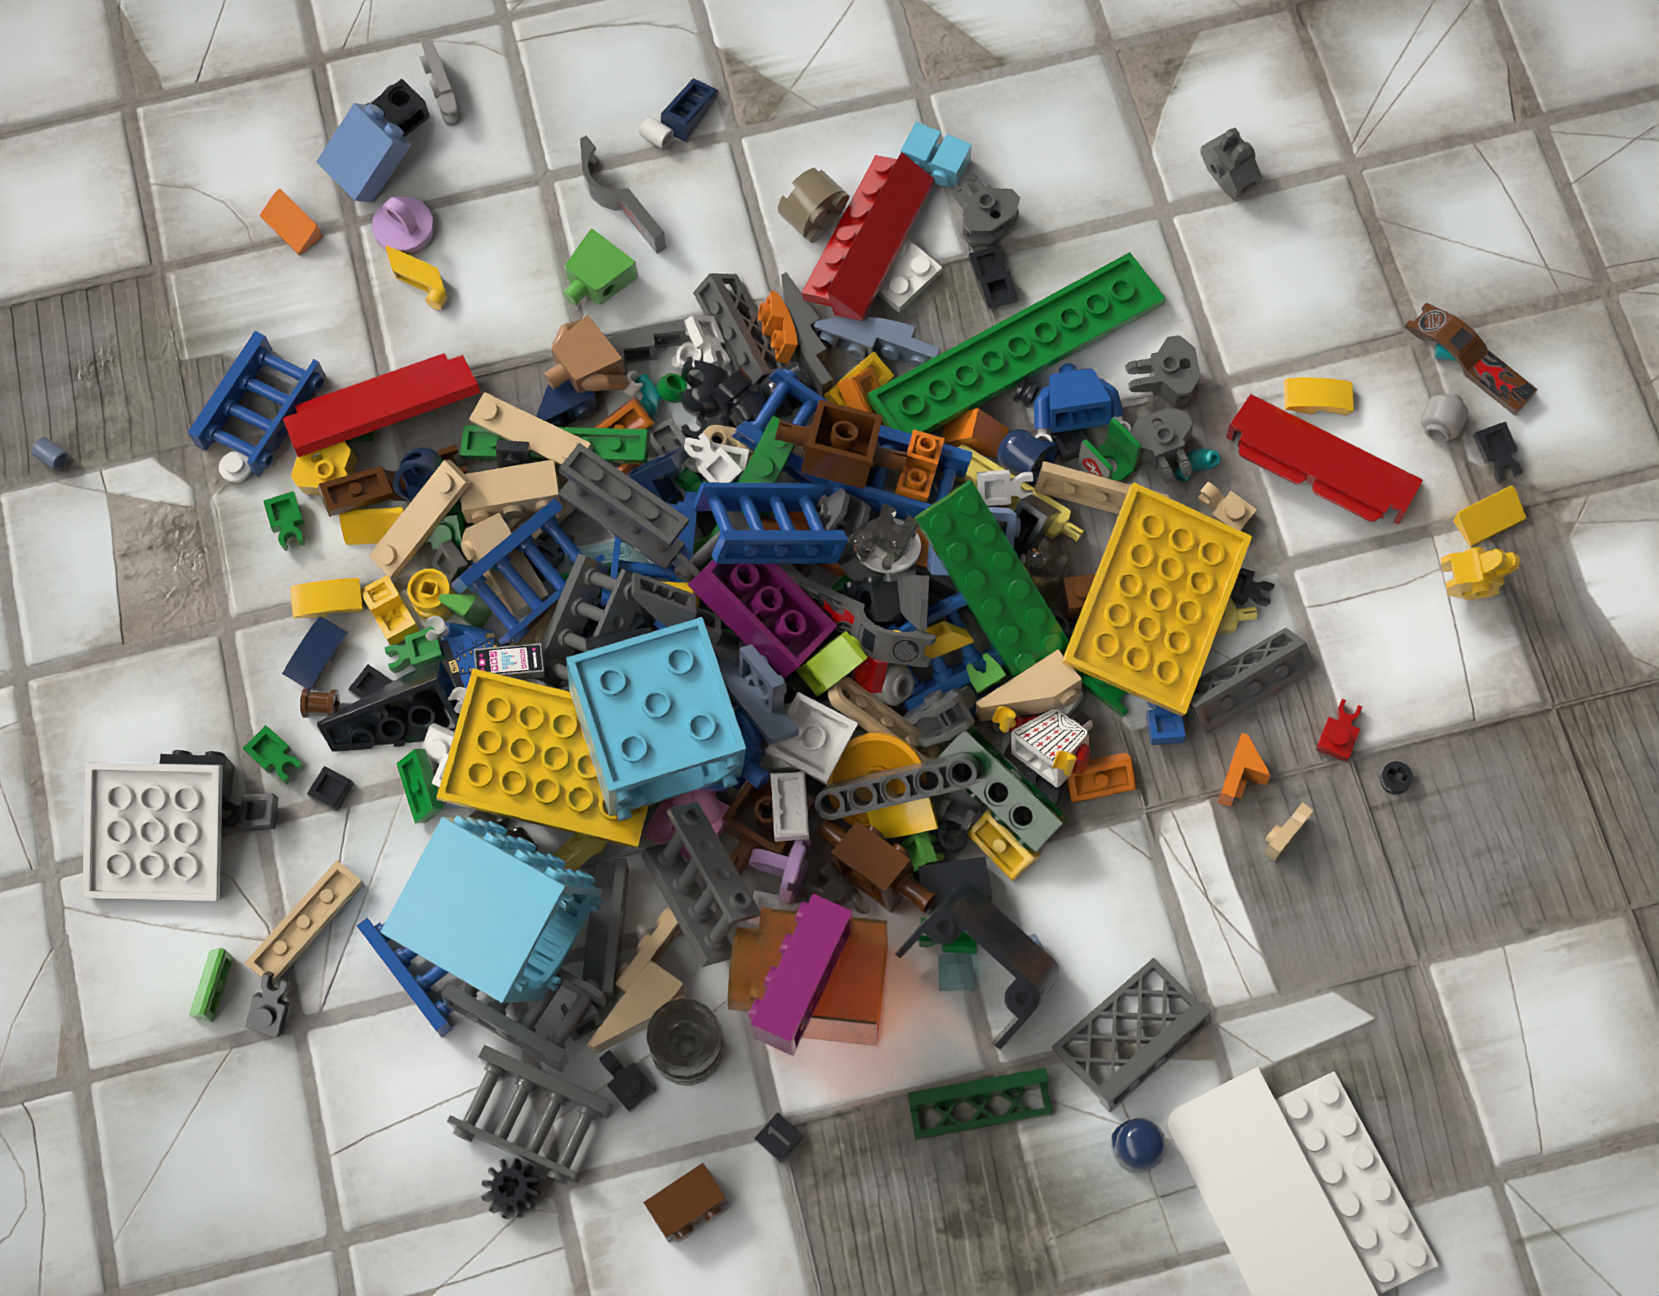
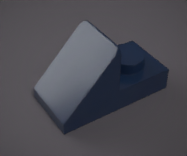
M684 446L633 468L626 475L666 502L676 492V488L670 478L682 471L681 465L690 456Z

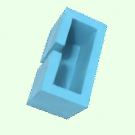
M915 122L900 153L905 154L931 175L936 184L955 187L959 184L971 161L972 144L946 134L943 142L938 144L937 141L941 136V131Z

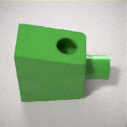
M591 228L565 265L567 280L571 284L562 294L574 306L585 296H588L597 304H603L636 280L638 277L636 261Z

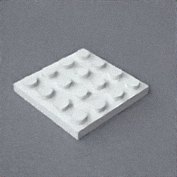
M85 763L83 898L220 900L223 765Z

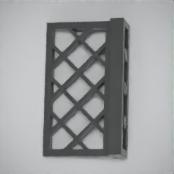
M1153 957L1052 1046V1050L1099 1098L1100 1104L1110 1113L1211 1023V1010L1202 1001L1199 1003ZM1154 970L1163 979V990H1143V979ZM1139 983L1138 990L1133 989ZM1167 984H1168L1174 991H1167ZM1123 996L1138 997V1013L1117 1012L1118 1001ZM1142 997H1162V1014L1142 1013ZM1167 998H1182L1190 1006L1182 1014H1166ZM1113 1006V1012H1106ZM1098 1018L1113 1019L1112 1035L1092 1034V1024ZM1117 1019L1137 1020V1036L1116 1035ZM1141 1020L1162 1021V1032L1156 1037L1141 1036ZM1166 1021H1173L1166 1027ZM1088 1028L1087 1034H1081ZM1072 1041H1087L1086 1058L1071 1057L1064 1048ZM1091 1041L1112 1042L1111 1059L1091 1058ZM1116 1042L1136 1043V1055L1130 1060L1115 1059ZM1141 1043L1147 1044L1140 1050ZM1078 1064L1086 1065V1072ZM1090 1065L1111 1066L1110 1077L1098 1086L1090 1077ZM1115 1066H1122L1115 1072Z

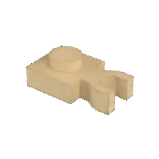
M1302 802L1283 827L1276 824L1265 839L1269 845L1264 854L1276 861L1310 818L1314 810Z

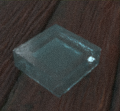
M972 954L938 955L939 991L973 990Z

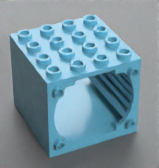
M703 617L566 658L570 694L610 817L617 815L618 821L626 820L632 817L631 810L721 782H723L724 788L738 784L736 778L740 777L742 773L746 746Z
M456 815L455 819L442 817L380 933L501 1003L543 1001L549 989L554 992L559 987L556 984H560L562 979L557 977V974L591 910L596 913L600 910L601 907L598 905H602L604 899L599 898L602 889L593 885L596 879L580 870L576 872L571 869L566 870L564 868L566 862L549 853L545 855L540 852H534L537 846L521 837L517 839L510 835L506 836L508 830L493 821L486 822L482 819L477 821L471 817L466 819L460 815Z

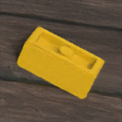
M1511 485L1460 510L1453 522L1469 547H1472L1525 521L1526 515L1517 491Z
M402 507L358 509L339 514L345 544H378L404 512V509Z
M989 809L971 827L967 835L1013 882L1041 857L1039 851L1035 852L1032 848L1030 850L1024 848L1016 840V833L1008 825H1000L991 816L992 810Z

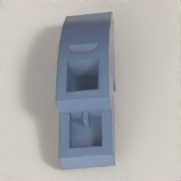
M865 316L863 321H858L845 317L819 320L814 324V332L827 349L836 348L847 352L850 357L857 360L865 359L872 352H880L890 360L899 359L910 363L912 367L916 368L940 355L939 347L915 339V326L894 320Z

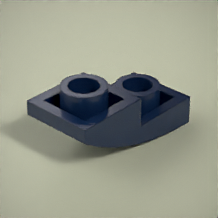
M319 616L297 647L282 674L304 688L313 690L329 661L334 660L348 632Z

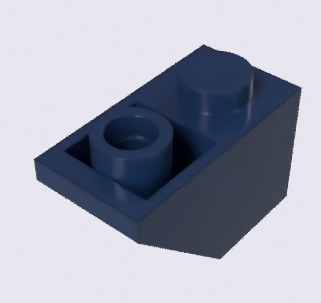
M566 381L556 389H552L548 384L536 417L556 427H565L576 420L582 421L589 418L598 410V406L592 391L578 393L569 381Z

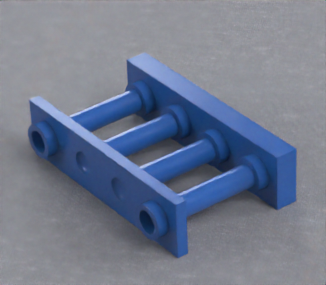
M254 331L187 433L195 446L205 451L211 443L216 441L249 457L247 463L254 475L260 477L264 469H268L272 465L277 449L288 434L283 418L296 414L295 405L309 401L314 392H318L322 388L325 373L319 361L315 359L312 360L307 370L273 355V349L266 336ZM265 365L270 366L299 382L289 396L256 380L255 376L260 368ZM250 390L281 405L282 408L272 421L239 405L238 402L243 394ZM235 416L266 433L255 447L222 430V426L228 417Z
M778 368L768 378L777 386L755 421H750L749 423L745 420L736 428L731 437L754 452L766 426L787 393L803 403L792 421L793 424L805 426L813 412H816L819 399L827 400L799 382L800 378L794 372ZM792 452L783 472L799 483L823 484L825 488L823 496L828 479L800 473L804 458L802 459Z
M881 425L877 442H880L879 446L907 452L912 434ZM943 444L936 468L937 471L943 474L934 503L951 493L955 477L965 479L973 452ZM880 466L876 468L871 487L865 485V489L828 480L824 496L830 497L842 488L867 503L871 507L870 510L917 523L914 519L915 516L932 506L928 503L883 491L890 469Z
M702 482L692 506L694 511H712L719 527L720 535L712 552L715 564L838 563L848 541L844 530H825L815 506L819 503L825 489L823 484ZM727 511H743L750 530H734ZM757 511L773 512L781 530H765ZM788 512H803L811 530H795Z
M686 491L684 502H678L677 505H669L689 518L688 525L678 536V539L685 543L679 555L682 553L689 560L693 556L697 511H694L692 506L698 492ZM615 536L610 577L617 579V573L624 569L631 573L635 572L648 577L670 579L669 582H683L675 574L674 569L676 567L672 563L671 566L664 570L656 564L619 560L621 542H625ZM602 588L601 606L607 605L612 591Z
M556 498L451 583L458 594L467 587L471 592L475 590L509 630L498 640L502 645L510 639L516 643L530 631L527 625L560 598L566 584L564 578L533 543L535 539L532 534L539 528L543 532L547 531L573 563H575L578 554L583 555L557 524L559 520L555 515L563 507ZM517 548L519 552L524 551L556 589L544 602L510 564L511 558L507 554L513 549ZM600 554L594 560L601 563L606 558L603 554ZM490 568H493L496 572L499 570L533 610L520 622L486 584L487 578L483 574Z
M960 592L928 607L927 628L929 623L946 616L948 623L966 629L957 610L967 604ZM907 619L897 624L890 622L881 626L891 631L913 632L918 630ZM973 643L960 648L964 655L962 662L953 667L946 665L942 655L931 660L935 670L933 677L924 682L918 681L912 667L906 665L911 671L914 688L911 695L901 703V706L909 711L924 703L923 699L936 690L941 689L944 693L955 688L958 689L971 682L967 665L971 663L976 671L985 673L986 662L982 657L984 654H989L1000 666L1004 664L992 644L991 647L980 652L975 650Z
M367 917L357 925L358 929L441 1038L453 1030L447 1020L452 1017L450 1013L454 1010L447 1007L444 1001L441 1003L439 1000L433 1004L426 994L432 991L431 986L449 972L436 965L422 977L419 974L414 978L407 968L412 965L410 961L418 956V954L408 948L403 950L399 948L394 952L387 943L391 938L380 933L385 923L381 924L379 922L374 926Z

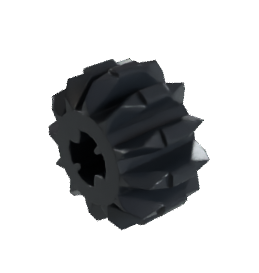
M519 1158L513 1160L511 1168H509L507 1161L502 1159L500 1160V1172H497L493 1167L488 1169L489 1174L494 1177L493 1181L482 1180L481 1185L484 1188L491 1189L482 1195V1200L484 1202L493 1201L489 1207L493 1214L502 1209V1218L508 1220L512 1209H514L515 1215L520 1219L524 1215L522 1206L525 1205L531 1211L535 1209V1205L529 1199L530 1197L540 1198L542 1192L531 1187L538 1185L541 1182V1178L538 1175L530 1176L534 1170L531 1164H527L521 1169L522 1163ZM511 1181L517 1186L519 1185V1187L515 1188L514 1196H510L507 1192L504 1193V1191L509 1189L508 1183Z

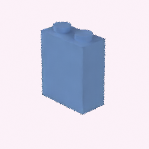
M354 103L316 162L355 201L373 203L411 146V143L403 136L404 132L393 123H389L383 117L384 112L371 103L368 105Z

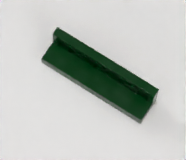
M1046 1068L909 1092L908 1104L915 1140L1053 1115L1047 1086L1049 1080ZM1040 1089L1044 1108L1029 1110L1019 1103V1100L1026 1091ZM1019 1093L1015 1100L1008 1096L1009 1094ZM1000 1096L1011 1103L1005 1115L994 1116L984 1109L991 1098ZM985 1099L981 1106L974 1102L976 1100ZM966 1102L976 1109L977 1112L971 1121L961 1123L950 1114L957 1104ZM951 1105L946 1112L939 1108ZM1015 1107L1022 1111L1011 1114ZM933 1109L943 1116L936 1128L921 1130L917 1111ZM981 1113L988 1117L985 1119L977 1120ZM946 1120L953 1123L952 1125L943 1126Z

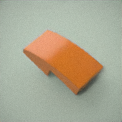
M770 291L765 303L761 302L759 306L758 320L762 321V334L772 336L771 347L775 349L776 362L788 364L797 347L796 331L784 301L776 291Z
M913 430L907 450L903 473L900 474L895 494L924 503L927 502L945 438Z

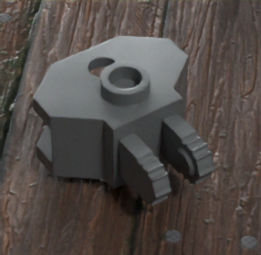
M1235 127L1201 146L1200 154L1208 172L1226 194L1236 198L1241 194L1242 188L1249 184L1257 186L1261 183L1262 175L1255 160V151L1249 142H1244L1240 132Z
M973 174L966 179L967 185L974 193L973 195L969 196L959 185L951 189L953 197L964 209L962 237L969 246H991L1015 229L1019 214L1020 197L1013 189L992 188L989 184L984 186Z
M1180 335L1167 337L1159 351L1151 353L1149 359L1135 360L1125 365L1128 375L1147 373L1150 375V377L1131 380L1128 383L1131 392L1153 391V396L1160 395L1174 408L1188 406L1197 392V383L1201 377L1196 349Z
M1167 407L1138 418L1130 430V433L1142 445L1139 462L1151 464L1155 470L1159 469L1166 484L1174 481V475L1169 465L1175 462L1178 463L1185 477L1193 474L1185 453V448L1192 438L1193 422L1188 412ZM1154 421H1161L1158 424L1152 426V423Z
M842 488L830 497L823 495L820 499L821 503L815 506L825 530H844L848 541L839 559L850 552L855 544L854 538L858 539L865 529L871 509L867 503ZM855 532L853 540L850 541L851 535Z
M970 686L963 687L958 691L955 688L944 693L939 689L928 694L923 699L924 703L909 710L903 718L906 723H916L921 735L916 739L917 743L920 746L927 747L955 738L961 732L970 728L975 723L969 712V709L975 704L977 699L975 691Z

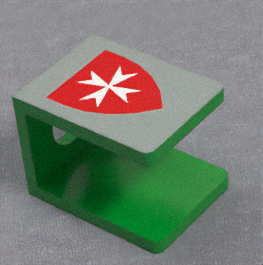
M1113 417L1109 421L1107 438L1103 444L1095 449L1088 440L1085 439L1081 442L1078 465L1085 473L1121 482L1137 469L1142 445ZM1105 458H1111L1116 462L1117 469L1114 472L1112 465Z

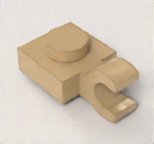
M1210 482L1206 483L1197 498L1201 503L1214 510L1211 518L1242 531L1257 510L1232 491L1224 497L1220 490Z

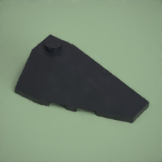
M440 660L414 670L320 720L317 723V727L332 752L372 749L375 745L394 744V747H402L406 743L424 742L429 726L433 723L455 732L460 713L455 712L454 708L459 701L448 700L455 686Z

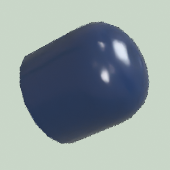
M1016 429L1008 433L1001 441L997 450V462L1004 470H1009L1014 476L1023 472H1032L1033 481H1025V483L1033 485L1036 483L1042 467L1041 465L1037 469H1032L1039 456L1047 450L1044 461L1054 464L1059 448L1052 441H1042L1032 436L1027 430Z
M425 447L415 448L407 452L394 476L393 488L395 493L403 499L412 502L444 461L439 453ZM400 476L406 483V490H403L400 486Z
M1135 1118L1125 1121L1116 1127L1111 1135L1114 1157L1120 1166L1129 1172L1143 1173L1150 1171L1159 1165L1166 1155L1167 1142L1165 1134L1158 1125L1149 1120Z

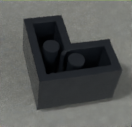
M1033 494L1020 499L1014 510L1017 514L1016 518H1020V534L1018 538H1014L1013 549L1016 550L1019 558L1022 554L1025 555L1024 567L1030 564L1032 560L1030 556L1035 554L1031 549H1036L1034 551H1037L1059 510ZM997 521L1000 528L1003 530V521Z

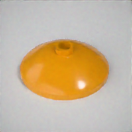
M880 732L861 734L850 739L826 786L876 772L921 763L922 760L908 743L896 736ZM925 771L921 774V778L923 782L927 785V775ZM892 779L889 781V787L894 793L900 794L906 791L905 784L901 780ZM858 787L856 789V794L861 800L870 801L873 799V794L869 788ZM828 794L833 808H839V799L835 795ZM867 812L842 817L843 820L852 826L856 821L865 827L870 824Z

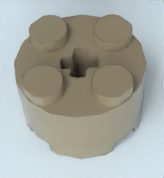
M814 167L803 172L792 182L795 189L788 198L782 195L778 205V213L810 243H815L831 226L833 228L837 227L844 214L843 210L850 198V195L822 169L818 171Z

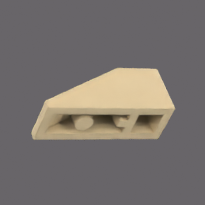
M1057 650L976 702L977 718L980 721L992 720L999 706L1010 708L1015 712L1016 716L1048 712L1052 709H1058L1062 705L1067 707L1079 698L1082 689V679L1073 667L1061 663L1064 656Z
M650 960L587 1043L591 1051L598 1054L665 1019L670 1012L676 1013L686 999V996L683 995L686 991L684 984Z

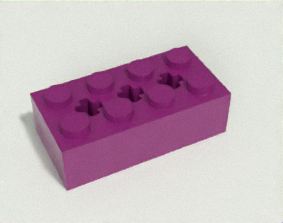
M713 559L688 584L747 646L752 644L760 655H764L770 667L777 675H781L783 679L796 670L837 627L777 564H715Z
M812 894L809 903L803 901L795 917V921L798 922L793 935L789 933L786 935L779 951L782 954L781 961L778 967L772 966L764 981V986L767 987L762 1000L758 998L755 1000L748 1015V1018L751 1019L750 1026L754 1039L791 1056H794L854 929L853 913L851 910L815 894Z

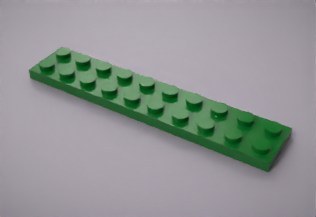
M1131 252L869 392L867 400L875 412L883 416L882 421L886 427L910 434L913 433V430L929 434L965 414L967 411L1020 384L1023 378L1033 377L1164 305L1166 298Z

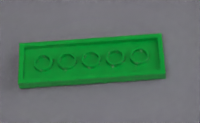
M967 481L914 517L1012 678H1015L1057 650L1062 655L1066 652L1069 644L1068 638L972 481Z

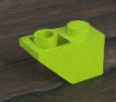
M846 631L825 645L796 671L815 695L818 696L868 657L863 652L861 643Z

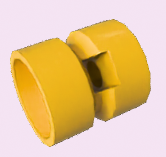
M423 569L415 573L408 583L407 593L418 616L425 622L431 616H439L444 622L453 616V613L438 599L440 594H454L447 577L436 569Z

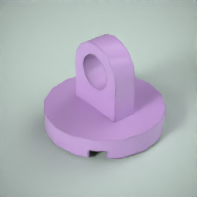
M391 197L378 208L373 216L372 230L377 243L384 251H386V246H390L403 253L410 252V254H413L428 245L434 234V221L430 209L422 201L413 197Z
M810 839L795 840L789 857L762 849H753L749 860L750 866L783 878L779 901L788 904L795 902L794 897L800 892L808 867V860L804 859L806 852H811L812 842Z

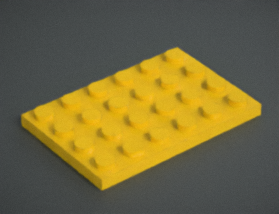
M1134 482L1129 487L1061 663L1181 717L1186 715L1252 536Z
M472 669L436 797L437 800L638 849L649 805L631 810L632 817L626 820L618 821L617 815L609 816L570 692Z

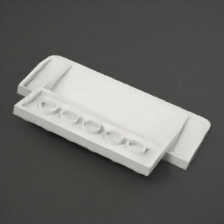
M1256 1067L1181 1105L1171 1112L1167 1121L1168 1131L1253 1296H1378L1439 1266L1335 1071L1282 1097L1274 1099L1259 1068Z

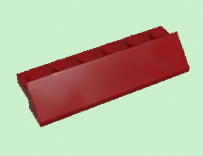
M902 152L898 159L875 155L801 292L803 301L832 307L833 313L836 316L863 321L935 184L934 178Z

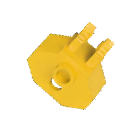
M343 441L297 457L291 478L304 494L320 495L318 484L353 474L358 457L351 447Z
M1474 547L1464 552L1450 553L1442 557V571H1452L1454 579L1446 582L1447 596L1474 600L1490 598L1499 594V586L1505 584L1503 577L1511 574L1512 571L1515 572L1520 567L1519 556L1517 553L1510 551L1505 553L1504 550L1497 548L1493 549V551H1485L1482 547Z

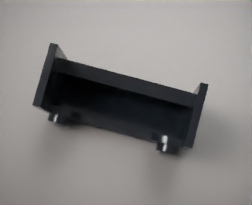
M961 884L954 887L898 948L894 955L901 959L923 933L938 944H949L965 931L1016 978L1008 986L1004 995L1006 1007L1015 1016L991 1042L996 1048L1001 1049L1033 1014L1059 977V967L1057 962L980 891L972 885Z

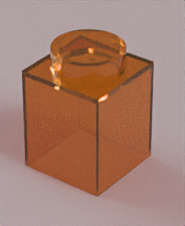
M761 907L759 929L739 926L736 928L729 969L728 1010L749 1013L757 998L763 999L767 989L764 986L766 976L772 966L778 967L781 961L782 954L779 951L788 933L793 935L798 922L795 921L797 911ZM853 917L854 929L802 1038L877 1046L888 949L887 920Z

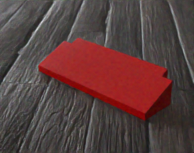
M445 353L297 404L295 405L297 413L284 417L283 421L297 457H301L481 392L464 356L461 355L448 360Z
M1252 394L1248 396L1230 423L1226 436L1227 439L1232 441L1237 431L1242 433L1237 445L1239 447L1238 453L1242 458L1293 484H1302L1304 481L1312 484L1314 494L1369 522H1376L1379 518L1383 520L1390 507L1398 511L1393 522L1399 525L1423 482V479Z

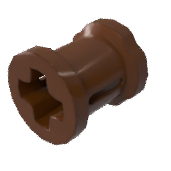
M310 689L302 690L300 698L302 718H309L310 715L330 716L339 711L340 698L338 690L331 689L329 693L311 692Z

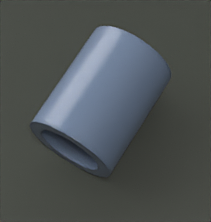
M46 437L38 439L31 450V454L55 471L60 470L69 458L68 452Z

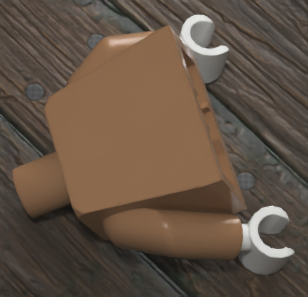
M584 315L580 321L565 323L560 326L551 347L552 357L556 365L543 373L552 389H556L566 381H569L578 393L585 391L623 390L629 396L638 394L643 383H635L638 377L637 372L630 371L627 376L624 375L625 369L622 357L600 331L599 324H595L589 315Z

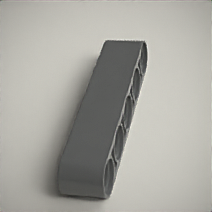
M959 753L832 783L825 786L816 797L815 809L822 818L834 820L966 789L975 782L979 773V763L973 755ZM959 763L967 764L972 770V775L968 778H961L956 775L954 766ZM925 771L934 772L939 779V783L934 786L926 785L921 778V774ZM892 779L901 780L905 784L906 791L900 794L894 793L889 787V781ZM858 787L869 788L873 794V799L870 801L861 800L856 794V789ZM827 794L835 795L840 801V807L837 809L829 808L824 802V796Z

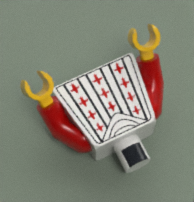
M999 706L992 721L1000 724L999 729L1002 732L1011 731V754L1058 788L1071 774H1084L1086 772L1091 754L1087 731L1093 727L1092 721L1087 714L1080 712L1070 719L1059 710L1052 709L1041 715L1023 718L1016 716L1015 712L1008 707Z

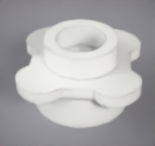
M685 342L677 350V356L672 357V366L682 369L683 364L689 357L693 358V360L704 361L703 351L696 349L693 343ZM692 370L689 373L694 377L698 375L699 370Z

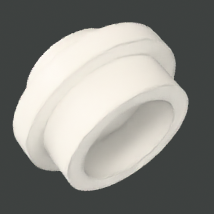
M239 452L226 454L219 463L221 476L225 480L234 483L246 480L251 472L247 463L249 458Z

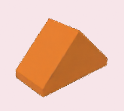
M978 408L969 410L960 417L945 424L942 438H945L944 444L954 447L965 444L983 456L997 458L998 447L1003 438L1008 434L1009 428Z

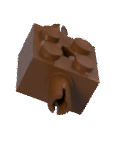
M820 399L813 425L809 424V427H804L780 419L775 436L776 441L799 445L806 451L800 473L865 489L870 468H873L874 465L903 473L908 452L879 446L880 442H877L883 418L882 415Z
M771 775L767 783L760 789H757L747 781L721 819L724 831L739 841L730 855V859L740 876H742L749 864L753 849H762L786 856L795 843V840L775 841L774 820L772 817L768 819L763 817L764 813L770 815L773 811ZM806 794L809 823L816 813L815 799Z
M825 819L822 822L817 834L835 847L831 853L841 877L891 913L904 897L924 913L931 908L937 898V894L932 893L916 881L913 870L914 866L910 859L911 855L906 849L898 844L891 846L883 840L884 835L870 824L865 827L856 821L850 830L846 831L833 820Z

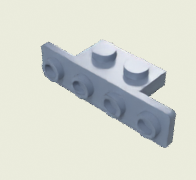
M751 644L740 648L739 665L718 656L716 657L728 694L769 744H775L799 735V727L784 710V694L787 692L786 683L783 677L777 675L770 667L764 655H760Z

